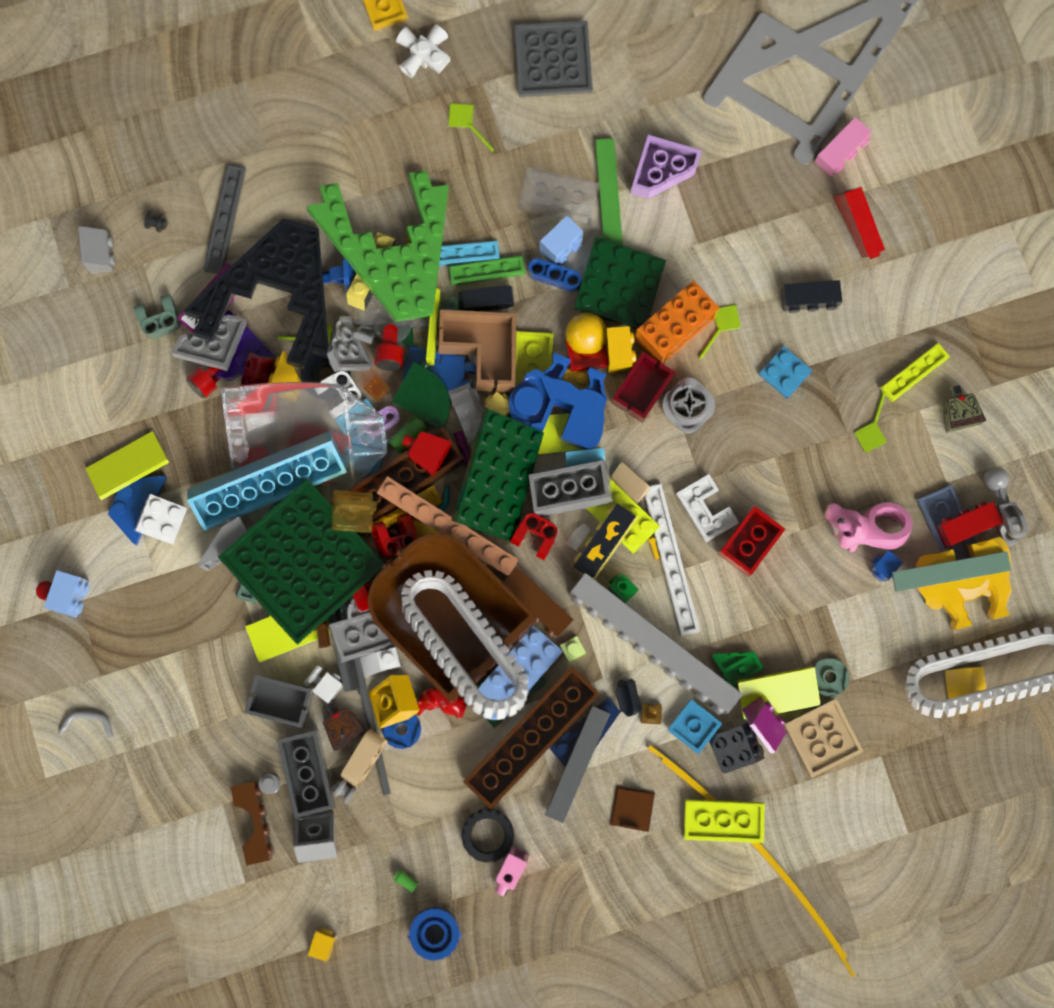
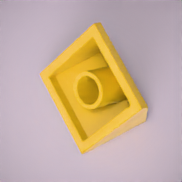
M983 667L944 671L948 699L986 689Z

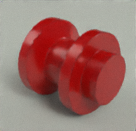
M42 581L37 585L36 594L40 599L47 600L52 582Z

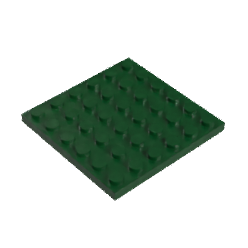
M308 479L218 556V559L296 645L301 643L377 575L384 565L383 561Z

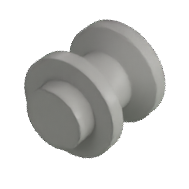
M266 774L259 781V788L265 794L276 793L281 786V781L275 774Z
M344 779L342 782L338 780L332 790L334 791L333 796H342L344 803L347 804L357 788L355 786L352 788L347 786V781Z

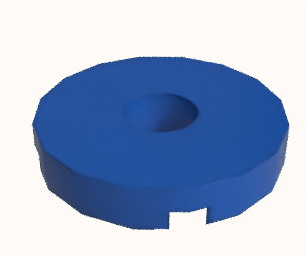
M414 714L407 720L382 728V732L389 745L394 748L405 749L417 743L421 736L422 728L419 719ZM399 724L407 726L406 734L399 735L396 729Z

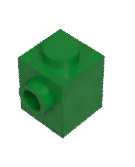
M623 573L620 576L616 574L609 581L611 585L608 589L625 604L639 591Z

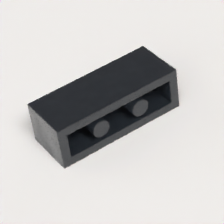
M840 280L784 284L781 289L783 311H789V313H798L800 310L806 309L808 312L818 311L819 308L835 310L843 302Z

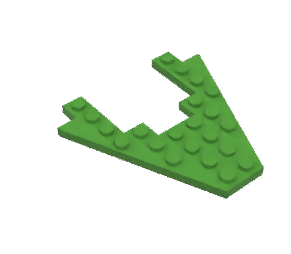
M427 170L409 173L408 179L422 224L406 227L405 230L410 244L376 249L372 232L353 235L339 184L320 185L319 192L323 203L308 205L307 212L394 321L398 322L431 316L434 310L449 186L432 187Z

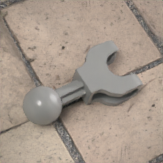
M992 467L986 471L984 483L987 488L995 492L998 502L997 510L1003 521L1002 524L996 526L999 537L1006 542L1007 546H1013L1027 533L1028 527L1024 514L1018 508L1016 501L1011 503L1009 501L1006 491L1009 483L1007 471L1001 467ZM1006 532L1008 533V535H1009L1010 537L1013 538V540H1008V539L1006 538V536H1005Z

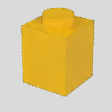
M326 928L317 930L308 956L327 962L336 939L333 931Z

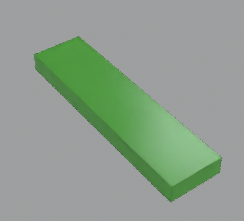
M523 255L453 265L449 266L451 285L454 286L525 275Z

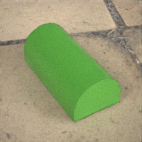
M414 415L388 440V443L401 455L408 449V447L402 445L405 436L408 434L417 439L419 433L426 432L428 427L420 418Z

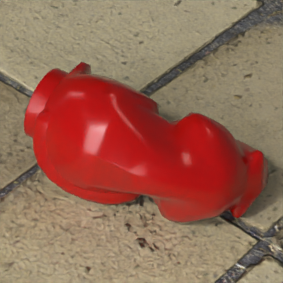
M436 687L424 690L417 699L419 708L417 715L420 716L426 709L430 711L440 708L443 713L454 715L456 719H462L468 704L464 703L465 699L458 696L457 701L451 703Z

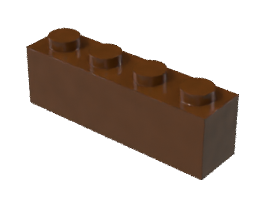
M518 567L502 582L538 618L536 623L539 624L541 622L546 627L544 631L550 637L555 635L558 638L573 622L574 619Z

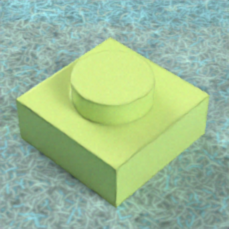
M577 636L560 645L569 663L586 654Z

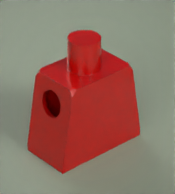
M420 432L417 439L407 434L402 442V445L410 448L408 457L433 477L452 446L450 441L425 432Z

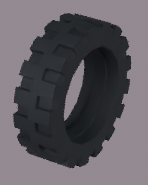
M478 810L466 820L461 835L463 847L477 861L484 863L496 862L505 857L513 845L514 829L512 823L506 815L498 810ZM483 819L496 820L504 830L505 838L503 844L493 852L480 851L472 841L471 833L473 827Z

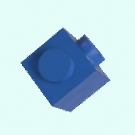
M887 550L881 556L878 554L871 562L873 566L870 570L877 580L886 582L892 577L891 572L897 571L903 562Z

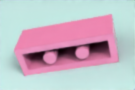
M855 117L817 156L815 163L830 176L835 172L840 173L845 167L844 163L848 159L851 161L858 152L856 150L860 146L864 148L868 144L872 131Z

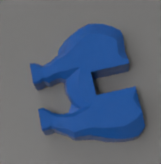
M554 353L552 365L544 373L536 369L527 373L523 381L511 392L509 398L511 417L518 422L543 432L554 405L570 411L560 440L578 448L590 450L598 445L603 433L604 408L607 401L603 381L606 374L589 368L586 373L589 385L586 389L578 390L571 383L562 380V376L567 371V366L570 364L571 359Z

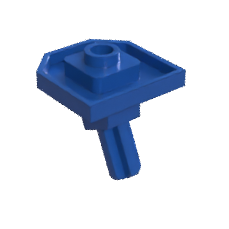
M343 257V266L330 268V271L323 272V284L331 282L344 284L345 290L348 292L357 273Z

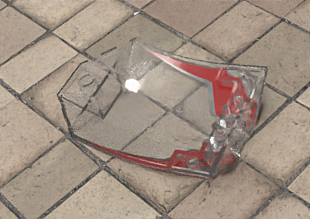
M278 382L221 388L232 471L330 431L346 462L347 473L314 487L350 490L363 477L365 478L380 458L387 454L384 416L342 385L316 382Z

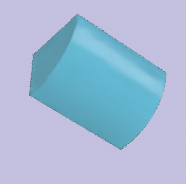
M604 448L565 453L566 467L601 460L605 461Z

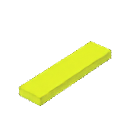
M436 288L433 314L430 316L426 354V362L429 366H434L441 298L438 288Z
M936 343L885 383L880 390L892 403L950 356L939 343Z

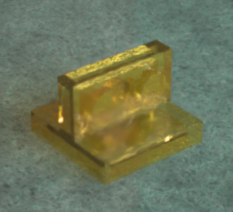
M334 490L332 499V530L371 533L372 515L376 510L373 493Z

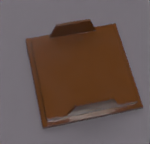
M616 786L610 825L649 832L655 793Z

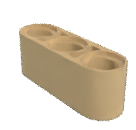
M372 729L368 730L343 769L341 777L358 788L375 764L387 740Z

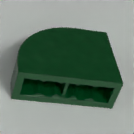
M422 361L419 363L413 362L391 402L438 429L442 426L445 428L452 409L449 389L436 373L429 370L430 366Z

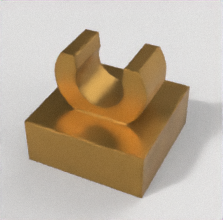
M642 704L641 723L661 725L662 705Z

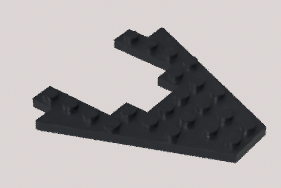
M285 218L281 219L184 310L186 316L199 319L194 332L195 337L213 342L233 294L252 299L258 284L292 294L287 306L288 310L302 314L304 317L287 357V364L306 369L311 353L328 358L327 350L329 343L319 229Z

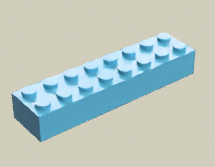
M328 431L187 490V501L203 530L206 531L225 523L232 517H240L286 498L306 479L315 486L347 473L346 462L331 432Z

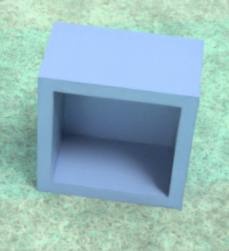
M566 216L540 240L539 253L550 263L563 265L568 260V255L571 252L575 253L581 248L583 230Z
M56 570L44 608L77 618L83 609V598L89 592V581Z

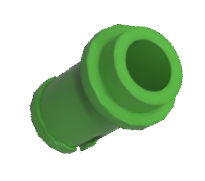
M399 869L393 877L396 884L398 882L411 893L419 883L407 875L405 870Z

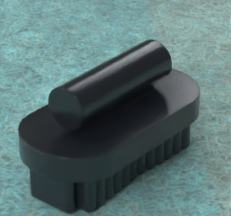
M633 678L620 679L615 688L620 712H623L628 717L636 715L642 709L637 693L636 681H633Z

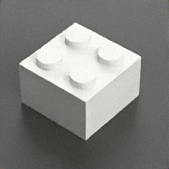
M149 494L134 531L172 545L187 508Z

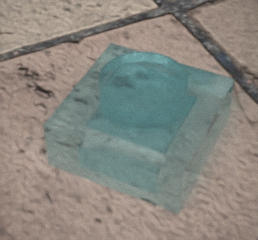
M452 297L441 301L440 310L460 311L459 298Z

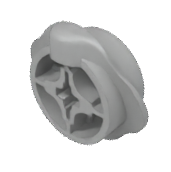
M685 377L666 393L662 407L665 416L678 429L690 434L698 430L713 415L715 400L713 395L698 380L693 377ZM686 393L685 398L674 401L679 395ZM692 394L698 396L700 399L694 398ZM688 399H689V403H690V406H691V407H690V412H689V407H688V405L686 404L687 401H688ZM704 409L699 415L692 417L693 412ZM677 411H682L685 416L680 415Z

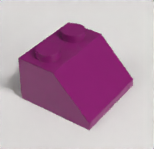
M760 696L744 707L742 711L751 728L769 752L773 754L787 733L783 727L786 723L780 715L775 716L773 713L775 709L770 701L767 700L765 702Z

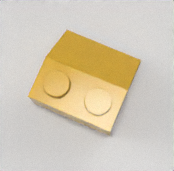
M390 675L368 692L379 728L407 720L419 711L409 675Z

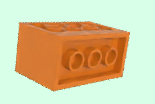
M693 280L637 329L634 342L643 352L656 359V366L659 367L660 363L665 364L715 319L720 307Z

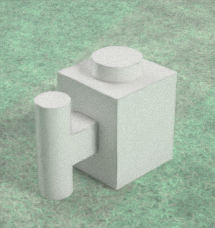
M317 665L303 684L310 688L313 682L316 683L317 686L312 692L325 702L331 703L343 688L341 677L333 672L332 675L326 673L321 678L319 675L323 669Z

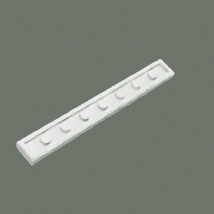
M662 484L650 485V491L644 497L649 516L660 526L654 532L680 636L700 632Z

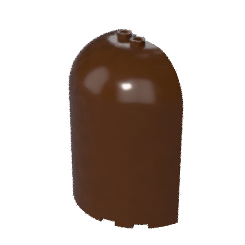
M428 534L414 540L407 547L403 546L396 553L398 558L395 561L388 560L382 566L383 570L376 576L370 587L368 607L370 615L378 628L453 703L458 700L460 695L458 686L454 687L451 677L448 678L444 673L445 667L441 669L438 665V658H433L431 649L428 650L424 645L425 640H420L418 631L414 632L411 627L412 622L408 623L405 619V613H402L401 593L403 587H405V582L409 578L413 580V575L417 573L424 577V571L431 570L432 576H435L436 572L439 571L444 573L443 579L448 575L454 578V584H460L462 592L465 591L469 596L468 602L473 601L475 610L479 609L482 613V619L485 618L489 622L488 628L492 627L495 630V637L499 636L503 641L502 646L506 645L510 650L509 653L515 646L513 643L515 641L517 643L520 642L528 633V628L534 626L538 618L460 540L446 534ZM425 589L415 595L414 601L417 607L475 684H478L498 663L442 591Z

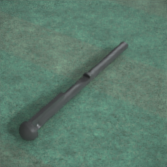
M360 657L351 660L357 691L361 695L368 725L367 731L372 729L377 733ZM381 752L376 760L383 795L391 794Z

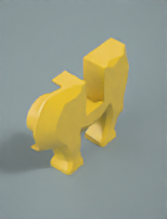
M1001 537L967 545L970 558L1008 551L1010 561L1008 546ZM954 550L923 555L919 557L915 568L956 561ZM1010 571L917 588L925 598L927 606L933 610L943 608L951 618L950 629L952 630L973 625L972 621L968 618L969 613L965 609L964 603L972 601L981 595L988 597V600L991 602L987 613L988 619L993 620L1010 615L1006 608L1008 598L1012 592L1009 579Z

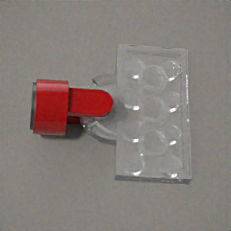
M374 294L365 311L355 307L354 323L373 325L377 338L382 341V344L376 346L374 357L375 366L382 370L395 371L402 367L404 349L397 346V343L405 340L411 328L429 329L430 316L395 322Z

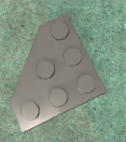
M232 315L224 316L213 342L195 337L194 333L184 334L178 338L172 355L176 358L227 371L247 321L244 318Z
M340 316L334 321L327 350L329 363L334 371H362L373 367L363 342L353 338L357 328L351 316Z

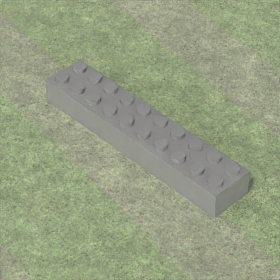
M586 573L571 591L570 596L573 603L579 607L581 605L586 607V612L594 619L596 617L600 618L603 621L602 625L610 631L612 628L617 631V636L621 640L631 642L634 645L632 648L639 654L645 653L648 655V660L655 666H662L665 669L663 672L670 678L676 677L679 679V684L686 690H693L696 693L694 696L701 702L707 701L710 703V708L719 715L728 714L743 695Z

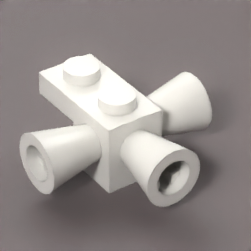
M434 24L427 38L421 35L417 39L408 27L404 28L398 35L396 42L409 48L411 57L399 65L400 70L409 78H413L421 65L425 69L429 66L439 74L450 62V57L436 47L448 38L447 33L440 26Z

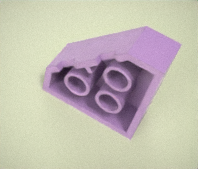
M648 135L634 178L631 194L649 199L694 176L702 150Z

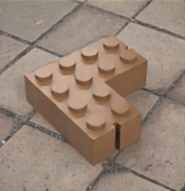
M440 310L438 354L476 356L475 391L492 392L493 388H496V392L511 393L515 387L516 313Z

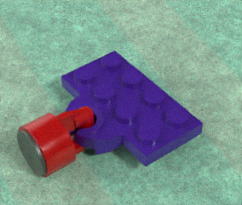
M228 310L224 315L235 316L230 310ZM245 327L227 371L210 366L208 370L204 371L201 367H197L186 377V382L199 397L206 399L218 388L216 383L220 379L227 380L228 382L235 380L239 376L243 377L249 352H254L258 356L275 357L276 359L277 357Z

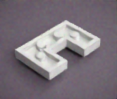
M709 474L676 493V496L705 543L739 524L730 507L712 516L704 503V499L719 491Z

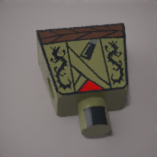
M961 385L949 388L952 398L943 402L946 433L981 425L986 421L973 393L963 395Z

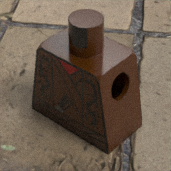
M334 701L324 707L329 718L323 721V725L334 751H338L367 732L366 727L348 707L339 710Z

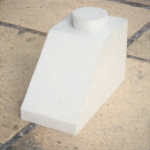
M396 647L360 658L364 677L402 667Z

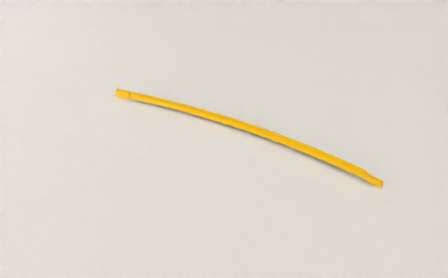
M651 745L647 747L656 756L662 757L663 759L660 762L689 784L704 799L716 800L694 779ZM749 842L807 910L843 962L851 977L856 976L846 961L847 955L803 893L760 843Z

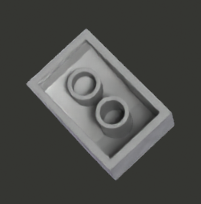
M240 517L228 519L225 522L226 525L221 527L199 561L198 565L200 568L209 571L222 563L218 556L249 530L246 522Z

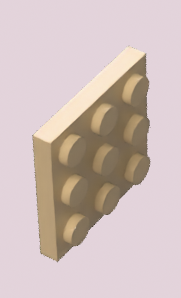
M833 699L784 725L810 778L864 752L837 699Z

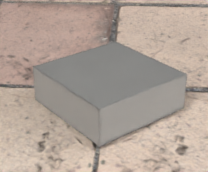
M360 324L353 338L372 344L379 330L365 324Z

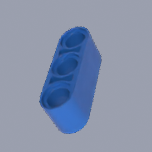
M533 259L529 263L528 273L533 280L569 292H575L580 287L581 275L575 270L541 259ZM537 266L540 267L542 271L539 273L533 272L532 268ZM556 272L560 276L554 279L551 278L550 274ZM574 278L577 280V283L570 284L568 279Z

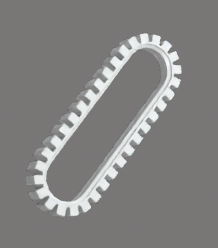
M432 570L424 571V577L420 573L413 575V580L409 578L402 589V613H405V619L408 623L412 622L411 627L414 632L418 631L420 640H425L424 645L428 650L431 649L433 658H438V665L441 669L445 667L444 673L448 678L451 677L454 687L458 686L460 695H465V702L468 706L474 704L473 711L478 714L485 710L484 717L490 719L493 713H496L497 719H504L505 712L509 717L516 714V710H520L523 707L528 691V678L526 674H523V667L520 663L516 665L517 659L513 654L509 655L510 650L506 645L502 646L503 641L499 636L495 637V630L492 627L488 628L489 622L485 618L482 619V613L479 609L475 610V604L472 600L468 602L469 596L465 591L462 592V587L459 583L454 584V578L448 575L443 579L444 573L439 571L436 572L435 576H432ZM425 589H437L450 599L512 682L515 691L509 698L501 701L491 700L478 690L415 604L414 597L417 593Z
M1044 627L1042 634L1039 628L1031 629L1030 635L1027 630L1019 633L1018 639L1016 634L1008 635L1007 641H1005L1004 637L996 638L995 645L992 639L984 642L983 648L981 643L973 644L972 651L969 645L961 647L960 654L956 648L950 650L948 657L946 652L938 653L937 661L934 654L926 656L925 662L922 659L915 662V667L911 666L908 671L905 690H907L906 697L908 701H912L911 706L914 709L918 710L923 707L921 714L929 716L930 712L933 711L934 718H941L943 711H945L947 717L955 715L956 708L958 713L962 714L967 712L968 706L971 711L978 710L980 703L982 708L990 706L991 701H993L994 705L1001 704L1003 697L1006 702L1014 700L1015 694L1020 699L1026 696L1027 691L1032 696L1038 693L1039 688L1041 693L1049 691L1050 686L1054 690V672L938 701L925 696L919 688V681L929 673L1038 645L1049 644L1054 646L1052 627Z

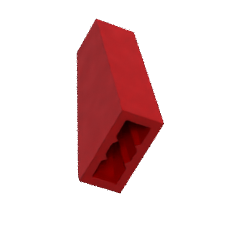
M862 186L833 196L862 258L869 257L871 260L879 257L880 252L884 251L885 247Z

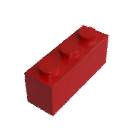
M984 501L975 505L976 509L971 512L969 509L959 512V517L952 519L950 516L941 520V525L936 528L945 547H950L1002 524V518L994 502L987 504Z

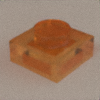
M377 375L363 388L376 402H379L391 390Z

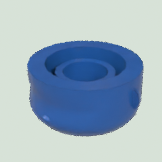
M434 906L416 916L411 924L407 938L419 956L427 960L436 961L442 960L453 953L459 938L463 934H460L459 924L453 914L445 909ZM432 924H437L444 930V938L438 943L428 941L425 935L426 928Z

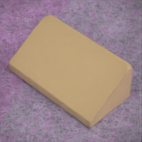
M623 462L619 464L610 477L636 503L650 491L649 485Z

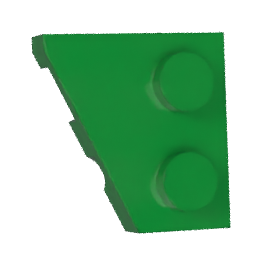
M755 652L716 653L711 655L723 678L732 687L737 685V681L747 679L764 669Z

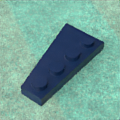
M609 697L596 707L610 713L597 745L621 713ZM587 716L549 748L564 767Z

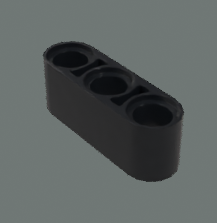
M512 286L468 289L458 293L460 311L497 310L511 308L515 305Z

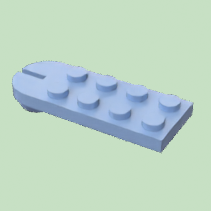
M533 626L509 655L513 654L517 659L516 665L520 663L523 667V674H526L528 678L529 691L561 655L563 650ZM498 665L478 690L486 698L501 701L509 698L514 693L515 688ZM493 713L491 719L500 720L496 718V713Z

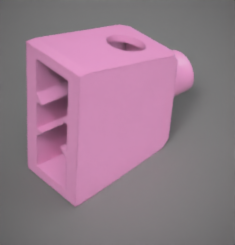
M514 846L511 847L496 878V882H498L495 889L496 893L506 896L509 888L514 890L530 854Z

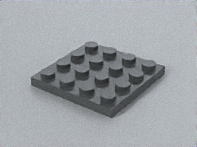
M588 21L515 25L519 97L593 93Z

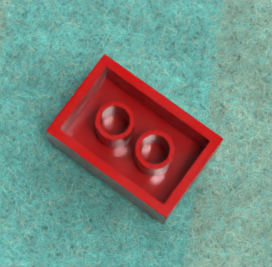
M754 506L717 555L744 575L750 577L786 529Z

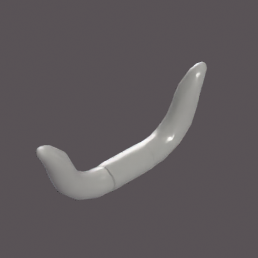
M82 710L70 713L58 733H63L76 718L96 719L103 723L106 734L110 738H114L108 718L102 713Z

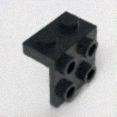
M748 722L713 735L709 740L722 773H728L765 759L764 749L759 744L756 737L757 734Z

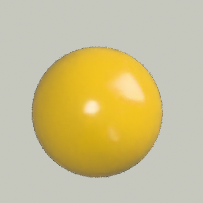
M580 313L569 321L565 331L566 340L571 349L579 354H595L604 347L607 341V326L599 316L593 313Z

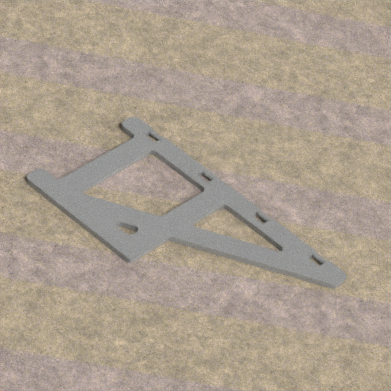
M869 0L801 33H796L769 15L760 13L704 95L703 101L712 108H718L725 98L728 97L796 139L799 142V146L795 150L793 157L799 163L807 165L918 0ZM904 2L909 4L905 12L900 9ZM875 18L882 20L851 66L820 48V44ZM765 39L775 42V45L767 49L761 48ZM874 46L880 49L876 56L870 53ZM797 56L838 81L839 86L812 125H808L746 86L743 81ZM844 91L850 93L846 101L840 98ZM814 136L820 138L815 147L810 143Z

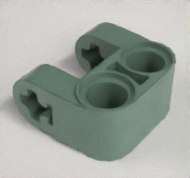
M170 294L160 297L165 312L152 317L148 316L143 303L134 306L137 320L143 332L151 339L171 334L180 327V322L177 319L178 313ZM168 319H174L171 325H166ZM151 325H156L154 331L148 332V328Z

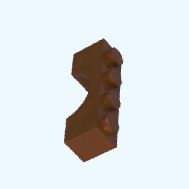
M257 781L230 787L234 807L246 810L254 822L253 835L242 846L246 866L272 860V855L275 854L272 843L269 844L270 827L268 823L265 824L266 808L264 804H261L260 796H262V791L259 785H257Z

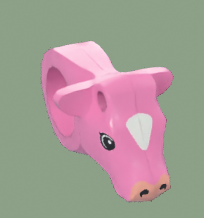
M892 502L876 504L863 515L854 510L844 509L837 503L830 504L825 510V518L831 524L833 534L838 539L840 547L849 549V552H854L859 544L882 549H896L908 540L913 524L908 511L899 504ZM881 517L892 518L899 523L901 531L897 533L883 532L878 528L875 520Z

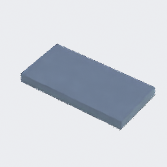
M952 484L916 499L939 551L954 550L956 560L970 558L967 545L979 542L976 535L946 548L936 528L941 525V520L950 516L952 519L959 517L958 513L964 510Z

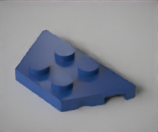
M165 476L142 477L117 492L108 512L110 518L129 540L137 546L142 534L134 531L148 495L152 494L159 497L167 479Z

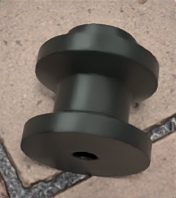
M149 210L145 217L144 227L145 229H150L151 226L155 227L156 231L161 233L162 230L166 229L168 219H166L165 214H160L159 217L154 216V212Z

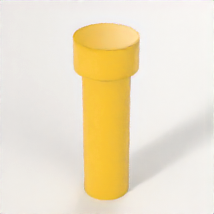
M648 539L654 560L659 559L656 539Z

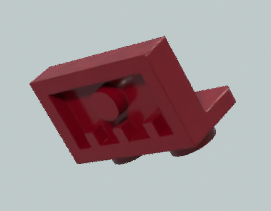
M249 352L244 374L241 378V388L246 391L259 386L270 385L268 381L270 375L275 373L276 358L258 356L254 352Z

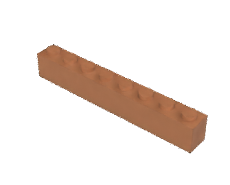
M387 475L376 490L377 494L439 533L450 535L460 540L477 557L507 576L510 575L519 559L469 527L451 521L452 517Z

